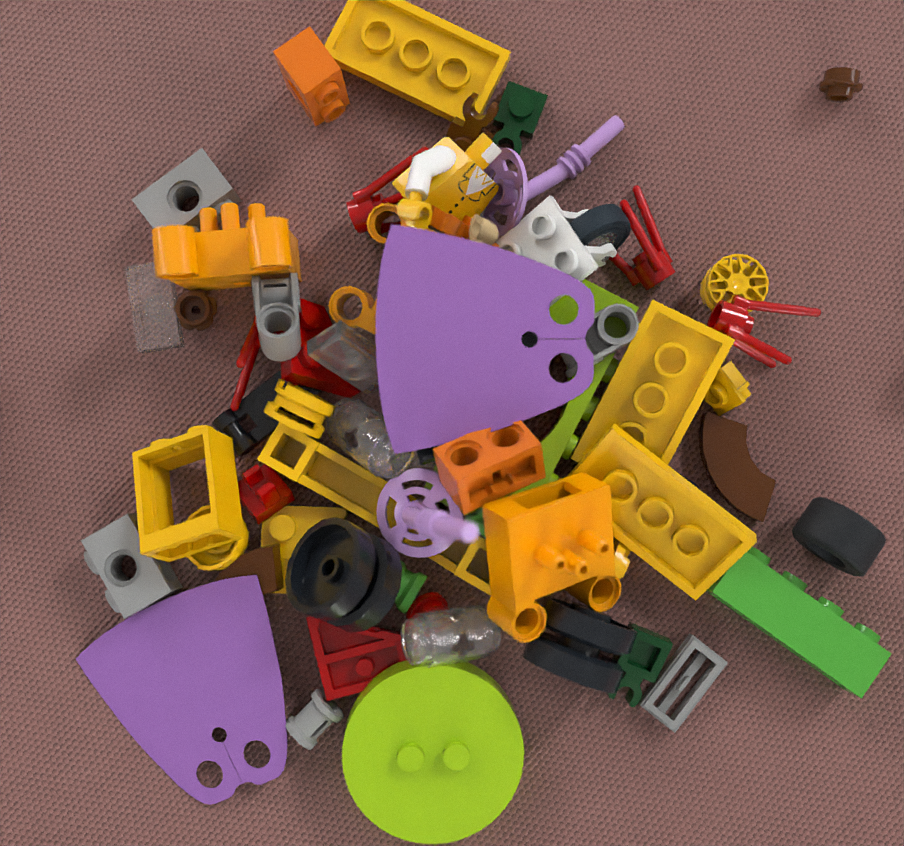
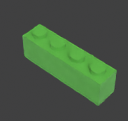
M753 546L706 590L707 593L843 690L861 699L891 656L889 651L878 644L881 637L861 623L857 622L853 627L843 620L841 616L844 611L839 606L822 596L818 601L804 592L808 586L806 583L787 571H784L782 575L768 566L771 559Z

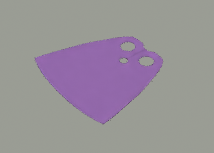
M391 224L382 256L378 282L376 362L382 412L394 453L410 452L442 445L468 433L491 428L490 432L513 425L512 422L524 421L561 406L583 393L592 383L594 375V356L586 345L587 330L594 322L595 302L591 290L579 280L560 270L502 248L428 230ZM569 295L578 304V315L570 324H557L550 317V303L557 296ZM528 331L534 332L537 338L540 339L531 348L525 347L521 341L522 335ZM561 353L573 356L578 365L575 377L565 383L552 379L548 369L552 358Z
M257 575L233 577L211 582L160 601L104 633L76 658L85 675L129 734L178 786L196 800L204 804H216L232 797L235 789L243 783L252 782L256 785H261L277 778L283 772L287 758V729L285 727L286 716L282 678L270 621ZM216 727L223 728L227 734L226 740L223 742L215 741L212 737L213 729ZM250 741H262L269 748L270 760L264 767H252L246 762L243 752L246 744ZM204 761H214L221 767L223 780L217 787L208 788L199 782L196 774L197 768Z

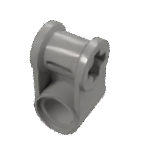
M290 273L289 278L261 279L259 275L252 276L253 304L262 352L273 361L283 362L290 360L301 349L299 320L301 305L298 273ZM280 330H281V331H286L285 333L279 334V335H278V334H272V333H274V332H276V331H280Z
M613 304L594 314V322L586 333V345L594 356V365L604 360L606 356L626 346L635 337L639 321L637 315L630 307L623 304ZM610 317L621 319L627 328L625 337L619 339L610 337L605 332L604 320ZM561 353L560 355L568 368L565 373L568 378H571L577 374V361L570 354Z

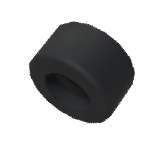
M823 497L814 498L792 529L793 537L809 552L829 565L847 574L859 577L867 573L886 542L883 533L870 521L848 507Z

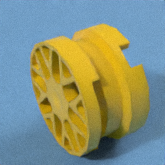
M732 254L723 257L706 272L700 284V296L703 304H706L711 311L720 300L731 303L735 294L749 300L764 301L768 293L769 280L765 269L758 260L744 254ZM741 258H745L746 260H748V262H742Z
M279 379L274 388L277 395L274 401L267 402L263 412L301 433L320 439L325 430L322 424L326 417L332 416L336 406L301 387L294 386L290 382L284 388L285 381ZM281 406V407H283L284 409H286L287 411L293 413L294 415L299 416V417H301V418H303V419L309 420V421L314 422V423H313V425H311V424L307 423L306 421H304V420H302V419H300V418H298V417H296V416H293V415H291V414H289V413H287V412H285V411L280 410L279 407Z

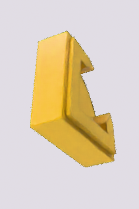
M616 539L614 542L615 576L620 579L624 577L630 564L627 557L631 550Z

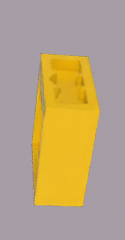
M198 425L189 428L185 434L171 439L155 440L150 443L149 447L132 452L141 555L171 562L244 538L233 439L215 430L211 426ZM205 458L211 513L174 525L169 471Z

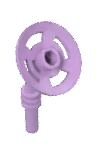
M613 115L582 144H574L571 147V151L567 150L564 153V157H559L556 166L527 181L526 169L521 157L513 149L499 147L502 152L484 170L491 178L494 172H496L493 181L499 186L498 192L487 205L482 218H486L496 225L499 232L498 236L502 237L519 224L527 201L567 178L574 179L577 173L584 170V166L590 165V158L625 128L622 120L618 116ZM505 160H511L518 168V172L509 171ZM499 211L501 214L507 215L506 224H499L493 214Z
M414 468L402 471L386 483L379 495L376 510L379 529L385 540L404 555L416 558L431 557L446 550L455 540L470 543L478 537V526L474 522L463 520V513L441 484L438 472L434 470ZM411 480H422L433 484L431 490L424 487L405 489L403 483ZM420 494L425 496V499H417L410 502L408 495ZM390 497L397 502L394 512L397 525L390 528L387 519V505ZM446 498L450 515L445 511H440L437 502ZM408 529H415L418 534L411 533ZM404 538L412 541H423L430 538L433 544L416 547L402 541Z

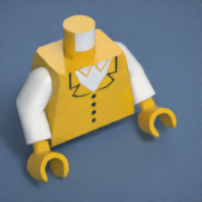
M484 132L465 152L449 137L442 138L431 149L415 155L411 166L392 182V185L405 198L400 200L397 205L398 215L401 219H406L408 227L423 230L427 229L430 225L432 205L461 221L465 215L471 218L475 214L483 217L487 205L496 195L499 187L484 170L502 150Z

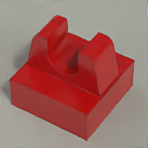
M258 464L254 465L242 473V479L238 481L240 502L258 525L295 500L290 488L275 470L266 464L261 467Z

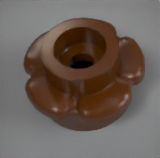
M848 67L828 69L824 72V80L820 82L819 90L822 93H826V99L829 101H850L855 92L858 93L863 89V84L859 83L860 71Z
M200 289L189 290L182 294L175 304L178 323L190 331L193 329L199 331L208 329L213 324V316L218 311L214 298L206 296V292ZM199 307L200 312L193 314V308Z

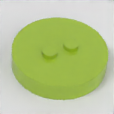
M439 655L410 658L398 662L376 675L365 689L360 692L352 706L346 723L342 746V765L345 781L353 800L362 813L388 834L402 840L420 844H443L458 841L479 832L492 823L507 807L514 796L524 764V744L521 728L513 705L502 687L477 666L464 660Z

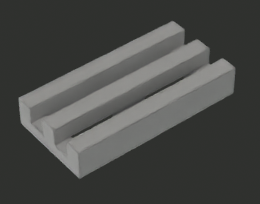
M689 633L661 670L655 683H651L642 695L638 704L675 733L728 662ZM696 648L698 652L695 654V656L692 658V660L689 662V664L686 666V668L683 670V672L680 674L677 680L673 683V685L670 687V689L667 691V693L664 695V697L661 699L658 705H653V703L656 701V699L659 697V695L662 693V691L665 689V687L668 685L671 679L675 676V674L678 672V670L681 668V666L684 664V662ZM707 658L712 661L690 692L671 717L665 714L666 711L684 690Z

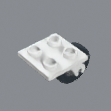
M549 195L527 214L517 226L509 230L495 243L499 245L498 248L560 270L581 282L597 268L605 265V261L609 256L615 257L617 255L616 250L625 242L631 232V224L622 209L615 204H604L590 210L584 209L579 212L562 211L554 197ZM560 295L554 298L550 303V306H552L564 295Z

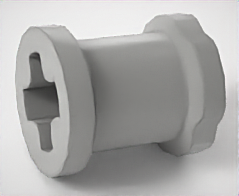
M316 689L311 694L312 700L296 716L291 715L286 720L285 727L290 735L308 750H311L317 744V738L333 722L339 723L344 718V714L334 700L327 701L325 692L320 689Z

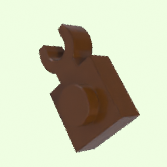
M475 92L463 104L462 112L465 120L455 117L451 121L446 135L464 152L482 132L492 141L495 136L484 130V127L488 126L497 116L499 104L493 102L486 115L479 114L475 109V102L478 98V94Z

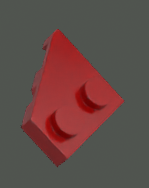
M300 298L301 349L292 359L281 362V380L352 398L361 392L360 384L325 307Z
M308 615L306 617L327 701L362 692L376 675L398 662L409 659L403 632L372 626L366 631L350 633Z

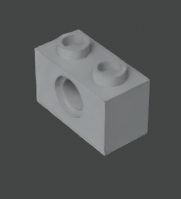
M203 148L131 199L152 228L167 225H186L194 227L195 232H201L200 209L207 207L216 209L219 223L222 222L220 206L223 203L239 204L242 201ZM191 196L199 197V202L193 210L182 211V205L187 198Z
M128 513L81 540L86 549L84 552L86 564L94 574L100 575L107 587L105 591L107 602L116 613H121L124 619L156 604L183 588L169 562L140 554L137 513ZM126 555L131 556L137 565L133 578L127 577L122 571L121 565Z

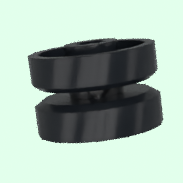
M338 517L324 519L307 530L292 552L285 577L287 598L294 609L347 632L366 631L379 623L392 608L400 590L402 566L399 553L386 540L367 533L363 528Z
M543 596L541 606L545 609L547 615L545 627L560 634V636L542 632L538 638L526 643L522 654L523 658L550 673L585 687L611 694L617 693L624 670L617 661L601 654L600 651L619 656L631 654L638 631L611 619L612 617L606 613L594 611L580 603L572 602L571 604L550 596Z

